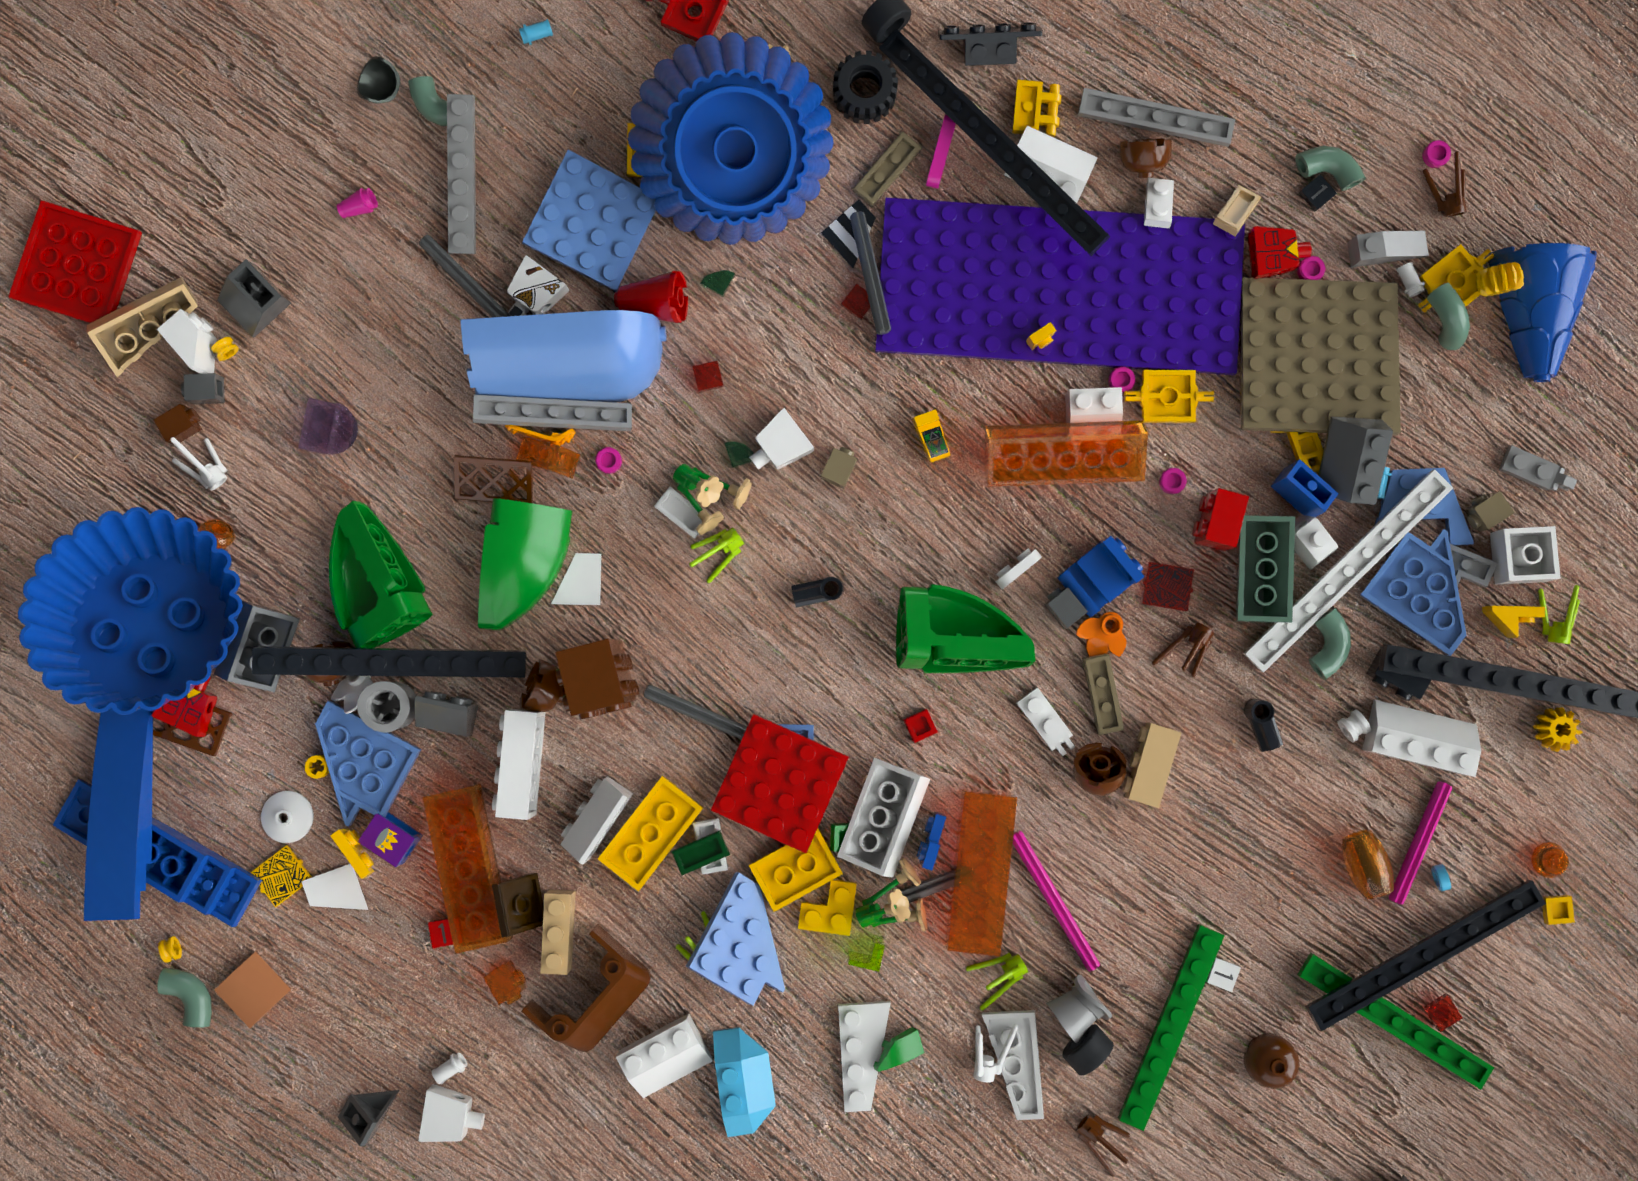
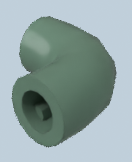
M421 76L410 79L408 84L416 109L428 121L440 126H447V100H443L438 96L433 77Z
M1325 145L1314 147L1297 154L1295 157L1298 171L1304 178L1316 173L1327 172L1334 176L1341 191L1349 190L1366 179L1360 165L1352 155L1338 147Z
M1445 283L1431 292L1427 300L1437 312L1442 323V330L1438 336L1440 345L1447 350H1457L1464 345L1470 330L1469 315L1458 293L1450 283Z
M1335 607L1324 613L1314 623L1324 637V646L1320 652L1309 659V663L1323 680L1336 673L1346 662L1351 648L1350 630L1344 618Z
M162 969L158 979V993L176 996L182 1001L184 1005L182 1025L200 1028L209 1027L212 1005L211 996L205 984L192 973L179 969Z

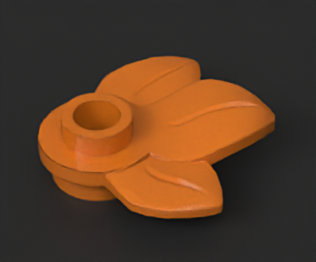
M1105 612L1099 618H1088L1079 625L1076 631V636L1087 639L1086 650L1089 657L1104 654L1108 651L1120 657L1127 643L1122 633L1123 620L1115 612ZM1108 620L1113 621L1111 629H1107L1105 626Z

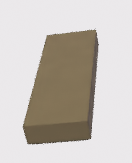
M902 131L853 188V192L869 206L873 207L920 153L922 147Z
M1109 653L1082 658L1097 734L1103 735L1124 730Z

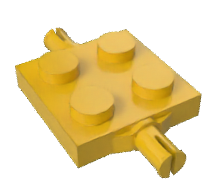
M1460 244L1423 273L1419 279L1425 283L1424 287L1427 289L1428 294L1439 286L1450 283L1466 307L1480 295L1476 284V274L1484 269L1483 265L1494 258V254L1488 255L1491 251L1486 249L1476 258L1470 255ZM1427 298L1418 304L1419 308L1426 305L1421 309L1423 312H1427L1432 307Z
M1143 370L1140 391H1125L1124 396L1126 397L1124 401H1140L1142 423H1195L1198 402H1213L1214 391H1198L1196 370Z

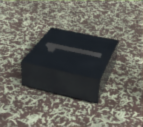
M1321 174L1299 192L1314 212L1337 194Z

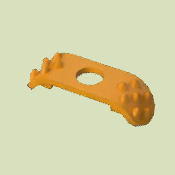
M505 425L507 430H510L513 434L518 432L549 442L551 446L557 445V447H560L565 442L569 443L576 433L572 428L564 433L553 432L550 437L521 428L519 425Z

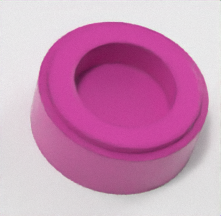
M1441 140L1428 144L1422 153L1424 163L1431 168L1442 167L1451 157L1449 145Z
M1317 256L1304 258L1297 267L1298 276L1302 280H1319L1325 273V264Z
M1127 367L1114 369L1108 377L1109 387H1122V394L1125 391L1131 390L1135 384L1133 371Z
M606 447L597 453L595 462L598 469L603 473L613 474L621 468L622 457L616 449Z
M1178 468L1167 469L1159 478L1160 488L1165 493L1171 495L1181 492L1187 483L1186 475Z

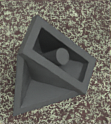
M400 1090L357 1095L350 1094L338 1118L359 1146L364 1147L374 1137Z

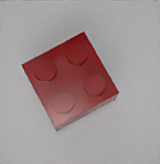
M1220 488L1207 493L1206 496H1202L1199 504V511L1202 512L1200 521L1195 522L1192 536H1195L1194 543L1221 551L1236 548L1249 496Z

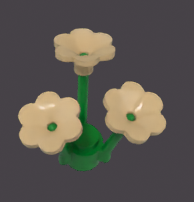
M686 464L680 465L673 474V480L679 484L677 490L685 495L698 512L697 516L702 521L696 528L699 535H704L707 531L713 530L724 518L720 511L710 515L701 506L708 507L711 503L717 502L720 498V492L724 488L728 490L729 494L735 496L733 505L739 510L747 500L748 492L752 486L750 479L747 478L740 487L734 484L729 485L720 481L714 475L709 476L696 467L692 469ZM695 488L698 489V491H697V493H696V495H695V499H694V497L690 494V492L688 491V489H690V490H694Z
M905 858L899 861L902 872L896 875V879L870 898L862 900L863 906L856 908L857 920L863 928L870 925L876 927L881 924L902 923L908 920V922L918 921L922 932L926 931V910L922 898L917 901L916 911H910L907 897L903 896L899 889H895L893 892L888 893L887 899L889 904H886L884 908L881 909L878 903L873 904L874 901L899 883L902 885L907 880H911L916 886L920 885V878ZM883 914H887V915H890V914H891V915L893 916V917L882 918V917H883Z

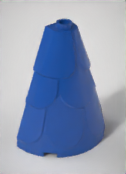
M1567 243L1526 244V247H1522L1517 251H1514L1515 247L1512 246L1491 252L1490 254L1493 253L1494 258L1490 260L1489 267L1516 262L1520 264L1521 270H1523L1524 285L1520 289L1499 295L1500 305L1511 332L1509 337L1523 377L1534 378V382H1550L1551 378L1557 375L1572 339L1573 333L1571 331L1584 303L1583 298L1596 267L1597 252L1591 251L1590 253V247Z

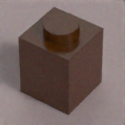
M182 404L153 419L165 441L173 444L170 441L172 437L181 443L203 430L198 423L201 421L198 413L192 407L189 408Z

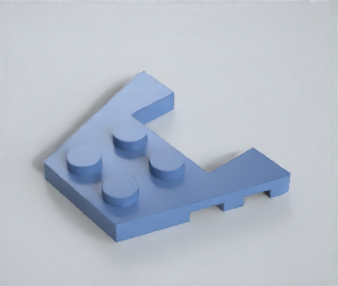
M1445 468L1391 470L1389 473L1392 475L1388 477L1385 499H1381L1382 505L1375 525L1431 470L1435 469L1451 485ZM1452 489L1421 520L1445 519V528L1448 531L1450 544L1454 546L1473 545L1474 540L1455 492Z

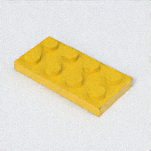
M662 776L602 852L598 860L639 892L704 807L665 776Z

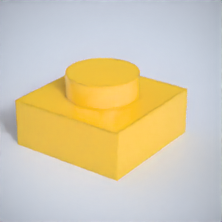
M1050 322L1030 335L1026 343L1031 350L1037 346L1042 349L1053 341L1052 336L1057 330Z
M1572 896L1543 897L1546 903L1542 906L1544 924L1575 923Z

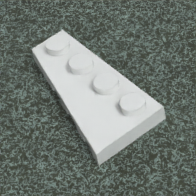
M890 1001L838 1004L845 1112L871 1111L878 1071L874 1070L873 1065L875 1061L879 1062L883 1048L881 1045L885 1037Z
M1035 1010L983 1012L982 1017L987 1026L989 1038L997 1059L1000 1057L1013 1025H1018L1013 1042L1003 1062L1001 1073L1003 1074L1017 1120L1044 1119Z

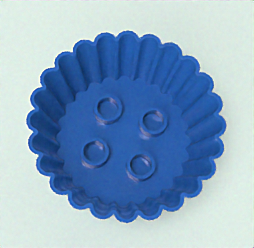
M733 32L722 36L720 41L712 35H705L699 38L695 47L690 44H683L677 47L673 53V60L663 59L659 61L654 68L655 78H649L641 84L639 92L642 101L637 102L631 109V119L636 126L628 133V144L636 151L631 159V167L637 175L642 176L640 181L641 191L648 198L655 199L654 205L658 214L666 218L673 217L674 225L680 231L691 232L695 230L698 238L703 241H712L719 237L723 243L728 245L738 243L742 237L750 242L759 241L765 236L766 231L775 234L785 229L788 219L800 218L806 210L805 201L814 200L820 193V183L818 180L824 178L830 170V163L825 155L830 153L834 144L832 135L826 130L831 123V114L825 106L820 105L823 100L822 89L816 83L808 82L809 71L806 66L799 62L791 63V57L785 48L778 46L769 49L768 43L761 37L753 36L744 41L742 36Z
M134 507L127 510L124 515L117 511H107L98 518L97 522L92 520L80 522L75 526L73 535L60 536L53 542L52 554H45L36 561L35 573L37 576L28 579L23 586V594L27 601L19 607L18 619L26 626L21 630L19 640L23 647L31 650L27 659L29 666L37 672H43L42 682L46 688L55 691L62 690L63 699L67 703L73 705L86 703L87 708L95 713H102L113 709L114 712L120 715H128L140 709L153 711L171 700L183 699L193 690L195 685L206 682L211 675V669L216 668L226 658L228 646L238 633L236 620L243 606L241 598L237 595L240 578L236 572L230 570L231 556L226 550L217 548V540L214 534L209 531L198 532V526L195 521L187 517L175 520L174 515L165 509H159L149 514L144 508Z

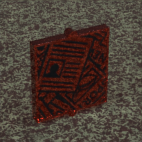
M1148 562L1146 580L1143 581L1145 587L1142 604L1187 612L1190 593L1194 591L1191 588L1194 569Z

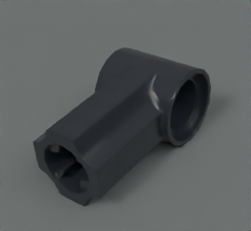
M827 577L791 586L796 608L836 600L844 592L842 581L835 577ZM830 581H835L839 586V591L835 596H829L825 592V586Z
M1255 698L1247 701L1244 706V714L1251 723L1261 752L1277 749L1284 744L1274 718V707L1268 701ZM1261 704L1264 712L1262 716L1257 718L1254 710L1256 706Z

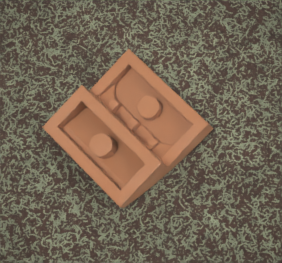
M255 951L214 991L251 1029L291 989Z

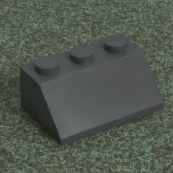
M1331 417L1318 476L1339 493L1336 497L1337 499L1349 503L1376 504L1393 430L1383 420Z
M242 600V610L236 620L238 633L228 646L226 658L216 667L214 674L228 682L275 692L280 675H253L252 648L253 646L290 647L300 618Z

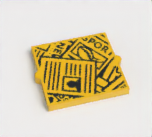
M288 845L284 846L251 872V874L262 880L259 885L261 888L260 892L266 894L275 908L303 887L301 881L312 878L303 866V860L298 859Z

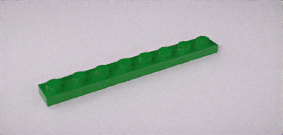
M1197 925L1119 1113V1121L1144 1131L1225 935L1203 925Z
M1311 952L1297 974L1325 993H1329L1352 980L1351 977ZM1383 997L1357 1011L1363 1017L1480 1090L1495 1068Z

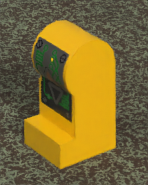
M936 409L915 416L912 421L929 462L932 463L949 457L950 451L944 438V432Z

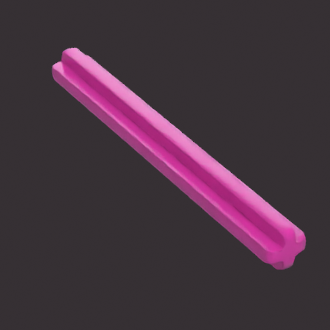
M1438 781L1389 895V899L1395 903L1403 905L1452 791V786L1447 783Z

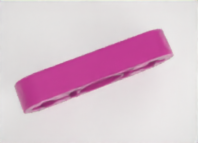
M946 114L926 186L936 189L940 185L956 126Z

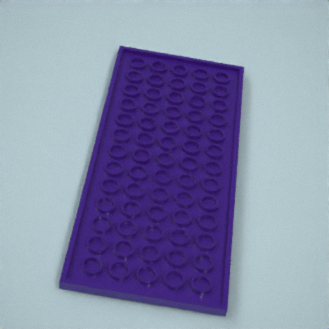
M885 198L880 282L891 331L887 334H876L875 352L1113 368L1127 367L1129 369L1196 370V373L1237 374L1245 223L1235 237L1213 225L1215 220L1213 218L1172 216V223L1169 229L1145 226L1144 214L1084 210L1110 235V238L1090 256L1041 207ZM1051 322L1057 330L1052 336L1053 341L1042 349L1037 346L1031 350L1026 343L1028 337Z

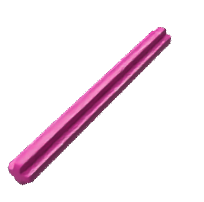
M1017 831L1010 836L1012 844L1084 966L1089 972L1097 969L1100 966L1098 959L1023 832Z

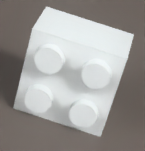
M1555 526L1509 528L1490 533L1492 561L1497 562L1494 570L1495 585L1540 583L1561 579Z

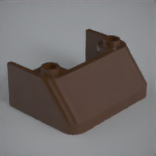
M599 924L593 928L589 935L608 951L600 962V971L610 983L581 1017L575 1022L571 1017L563 1013L551 1016L533 999L521 1011L551 1039L581 1052L591 1051L647 988L651 980L649 969Z

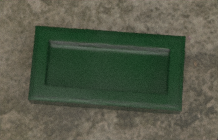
M721 830L671 851L681 876L730 855Z

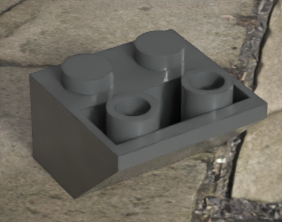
M247 259L227 276L217 299L253 338L291 304L260 269Z
M425 691L424 695L415 696L416 727L465 737L472 736L479 706L471 704L472 699L459 696L446 699L447 694L435 691Z

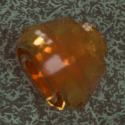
M212 519L203 522L199 526V531H209L214 534L218 549L225 550L235 540V533L232 527L224 521Z
M1545 842L1538 845L1531 857L1534 870L1546 878L1560 876L1566 871L1569 864L1565 850L1553 842Z

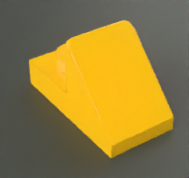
M1482 607V612L1507 638H1518L1519 623H1535V618L1545 617V607Z

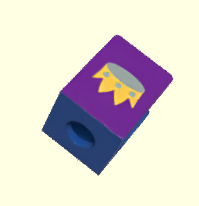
M390 812L387 813L386 817L378 813L373 817L358 842L394 867H398L406 862L423 834Z

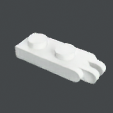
M1037 687L1016 702L1051 751L1057 749L1061 756L1067 754L1061 746L1064 742L1070 750L1075 748L1069 739L1073 734Z

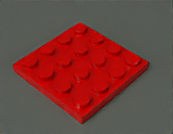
M41 200L8 297L80 321L92 323L117 310L142 232Z
M753 714L711 807V811L807 854L850 756Z

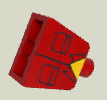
M1255 226L1247 233L1251 278H1269L1292 272L1299 266V258L1311 257V243H1297L1296 231L1293 229Z
M211 677L206 682L195 685L193 690L183 699L171 700L154 710L151 716L195 737H206L208 725L213 715L212 711L217 701L216 695L205 691Z

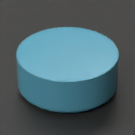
M1444 865L1432 866L1431 872L1438 890L1442 892L1451 889L1450 878Z

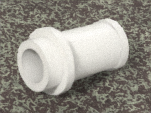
M1413 262L1396 269L1406 288L1405 294H1408L1409 297H1414L1425 291L1423 288L1425 283L1420 281Z
M453 1053L450 1055L449 1060L432 1070V1076L438 1084L442 1085L456 1073L464 1072L467 1061L461 1053Z

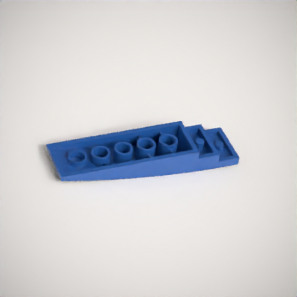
M111 709L100 713L88 819L84 921L140 919V891H146V864L152 863L153 717L151 715L153 711L140 709L128 715H120Z
M78 779L55 819L53 826L87 846L91 784ZM152 817V863L146 864V883L178 903L185 902L204 915L211 914L230 927H236L262 880Z

